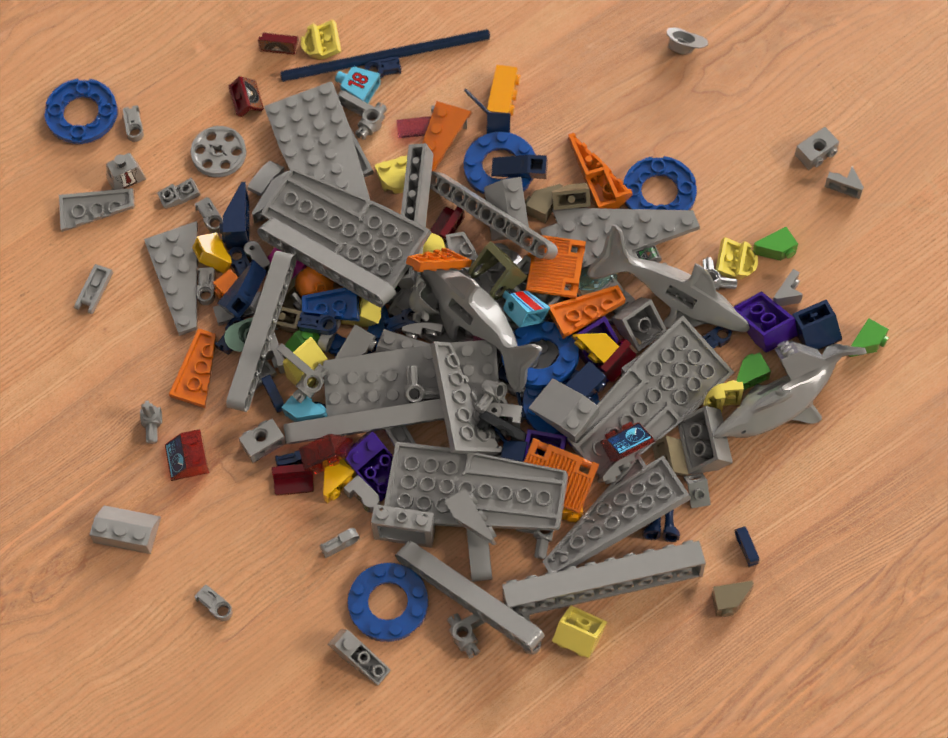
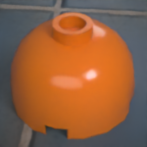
M307 266L306 269L298 273L295 280V288L302 298L303 295L333 290L334 281Z

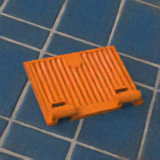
M541 235L557 246L558 253L552 260L541 259L532 254L525 291L576 299L586 241ZM572 247H578L577 253L571 252ZM565 284H570L571 289L564 290Z
M533 438L524 462L565 470L568 474V482L563 508L580 514L600 464ZM536 449L545 451L544 457L536 454ZM580 467L590 469L589 473L586 474L579 471Z

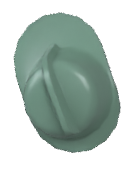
M253 317L235 323L226 330L224 336L225 343L233 351L242 352Z

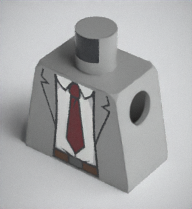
M131 153L119 154L114 160L106 164L107 180L112 190L126 189L146 179Z

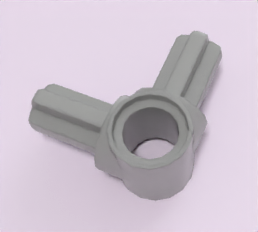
M710 257L703 259V267L711 275L716 290H719V288L736 289L737 279L721 277L718 271L714 269V261Z
M417 366L406 367L407 385H404V398L408 403L440 398L438 387L424 388L422 384H419ZM411 389H415L418 392L416 400L411 399L409 396Z
M485 380L481 385L483 397L476 405V411L482 414L487 410L491 402L508 404L505 399L507 393L506 384Z
M145 401V404L141 405L142 409H140L141 424L146 428V442L154 444L158 441L157 428L162 424L161 407H156L149 401Z
M516 529V531L534 534L533 537L537 539L534 556L538 559H545L548 543L552 541L554 530H550L548 534H542L540 530Z

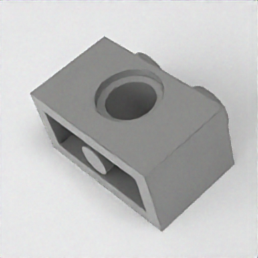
M824 127L797 145L795 156L810 170L814 166H820L826 158L833 157L838 152L839 141Z
M273 419L261 422L257 428L244 432L239 438L242 448L252 463L286 444L284 435ZM260 437L266 438L262 442L257 441Z

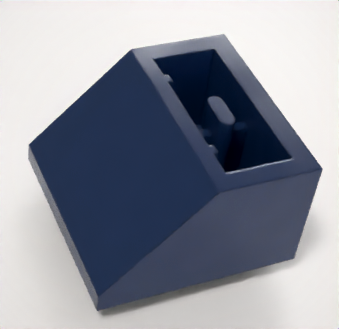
M827 299L792 314L796 322L797 337L801 344L821 350L842 340L836 314Z

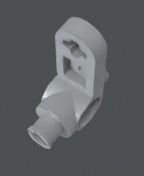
M341 90L337 94L342 106L362 116L358 123L359 129L355 132L357 137L365 140L367 135H372L381 128L382 121L385 119L384 113L387 111L384 104L380 107L381 103L378 102L373 107L346 91Z
M281 343L277 350L304 373L296 385L297 391L292 394V397L299 403H302L306 397L311 398L315 392L321 389L325 382L323 377L329 371L320 363L315 370L311 369ZM310 377H315V385L308 387L307 380Z
M454 614V619L450 616L447 621L451 626L449 632L453 637L454 643L461 652L466 651L468 658L474 657L473 653L475 656L480 653L476 646L478 640L472 630L486 622L475 614L463 620L460 619L459 614ZM460 631H466L468 633V635L463 638L459 637L457 634Z

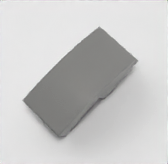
M268 161L250 181L247 190L262 196L270 182L284 173V167Z
M192 178L177 186L171 184L157 192L164 208L180 205L201 195Z
M414 323L402 327L403 334L413 339H422L423 332H426V335L431 337L442 336L444 330L443 325L436 323Z
M633 452L612 462L597 479L598 482L605 481L606 484L616 481V476L621 475L620 470L631 466L630 462L636 459Z

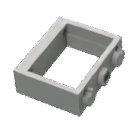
M374 504L371 520L374 539L403 544L410 540L418 546L433 547L436 531L434 513Z

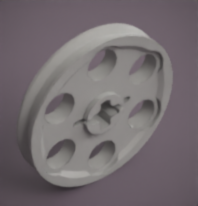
M214 126L203 130L196 136L191 145V157L195 167L201 173L210 177H225L233 174L242 166L246 158V147L242 136L234 129L225 126ZM210 134L216 135V138L212 141L207 140V136ZM228 135L234 136V140L230 142L224 139ZM202 147L206 149L202 154L196 153L197 148ZM239 149L242 152L240 155L234 156L232 151ZM205 162L213 163L210 168L203 167ZM225 162L231 164L228 169H222L221 165Z

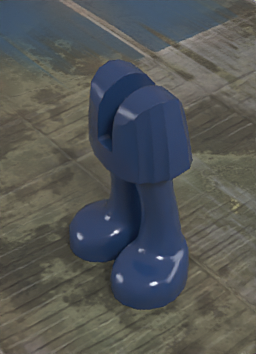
M674 509L665 514L663 539L667 542H677L680 540V532L674 525ZM661 517L644 528L643 537L645 539H659L661 536Z

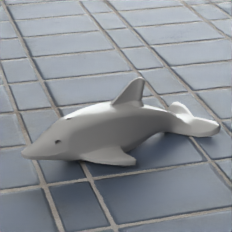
M613 225L607 233L602 253L590 265L587 272L588 276L594 279L605 278L621 272H629L637 277L671 308L670 314L663 321L666 328H669L679 317L684 316L693 327L701 324H711L738 332H747L750 329L747 320L734 309L723 295L716 291L714 281L704 267L695 263L691 275L678 268L669 266L665 262L658 263L632 257L626 250L622 230L617 225Z
M452 268L449 270L437 269V271L424 270L422 274L438 299L441 320L450 339H456L458 328L461 326L471 334L487 340L496 346L503 356L506 376L510 386L515 392H521L527 382L528 368L539 358L543 348L536 344L518 346L509 324L513 320L505 313L503 306H499L474 279Z
M833 344L827 346L823 351L822 356L826 360V365L792 381L786 375L764 386L756 384L745 396L741 405L717 428L713 434L714 438H748L757 436L791 420L810 424L818 423L822 420V416L813 405V400L827 384L836 363L844 356L866 354V349L863 347Z

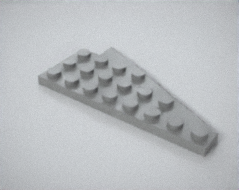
M552 208L557 223L542 228L540 231L544 236L586 241L581 271L589 269L590 265L602 253L607 233L613 225H617L622 230L626 250L632 249V251L642 249L648 245H657L700 229V225L693 210L605 208L553 210ZM572 247L571 252L577 253L578 247Z
M637 454L635 456L636 459L630 462L631 466L623 469L621 475L616 477L617 480L608 486L544 559L543 563L548 572L565 571L568 567L581 564L691 500L690 495L665 457L662 456L646 465L641 456Z

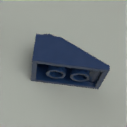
M241 182L223 214V223L219 225L222 241L226 243L227 250L233 247L244 249L245 244L250 241V200L245 182Z

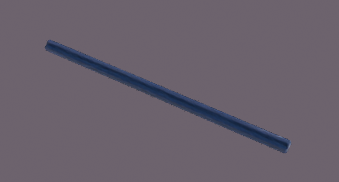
M488 29L284 70L280 72L282 81H289L362 66L370 61L395 56L401 58L490 39V33Z

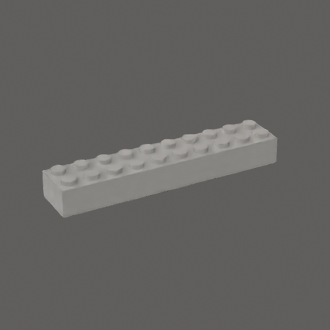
M688 540L678 546L666 545L660 550L648 549L642 554L635 555L630 553L623 556V558H608L604 562L597 564L596 562H589L579 568L571 566L561 572L549 571L543 576L531 575L526 577L525 580H509L506 584H502L503 601L506 606L521 616L526 612L532 615L702 577L706 562L700 541Z

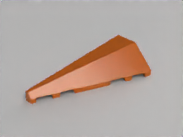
M575 133L568 134L569 142L584 180L589 187L595 208L619 209L633 195L632 190L628 189L623 184V181L620 178L618 179L611 169L595 153H592L584 142L582 143L576 137Z

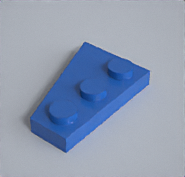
M346 288L303 295L302 312L305 315L320 317V314L332 316L335 319L360 322L359 296Z

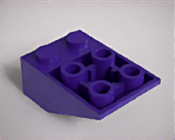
M367 432L350 447L347 457L343 460L355 471L356 476L359 475L378 494L379 501L381 502L386 497L393 455L374 432Z

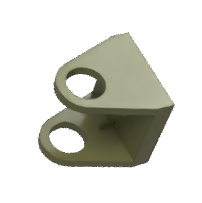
M490 241L471 265L468 274L472 278H477L500 262L506 270L489 293L494 300L502 298L505 290L509 288L511 290L514 289L527 276L505 252ZM480 264H483L482 268L474 273V270ZM504 286L503 290L495 295L496 291Z

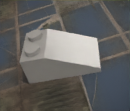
M553 378L529 407L532 412L574 443L578 441L599 414L598 405L581 393Z

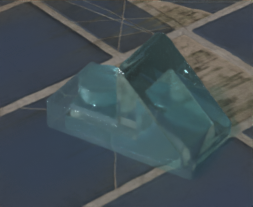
M589 268L582 270L579 290H600L611 280L610 277L617 280V274L594 279L590 278L587 274Z

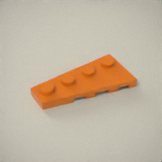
M436 101L422 144L426 143L434 154L432 171H435L447 149L454 142V138L463 128L467 118L472 114L471 111Z
M445 247L441 250L436 249L433 253L427 251L424 254L407 256L406 264L412 266L413 270L418 272H424V270L437 271V269L449 270L450 268L462 270V268L471 267L472 263L471 259Z
M616 285L579 296L576 299L572 298L549 305L550 309L548 312L564 339L625 304L626 298L619 286Z
M198 328L170 390L169 396L171 398L206 408L217 338L215 333Z

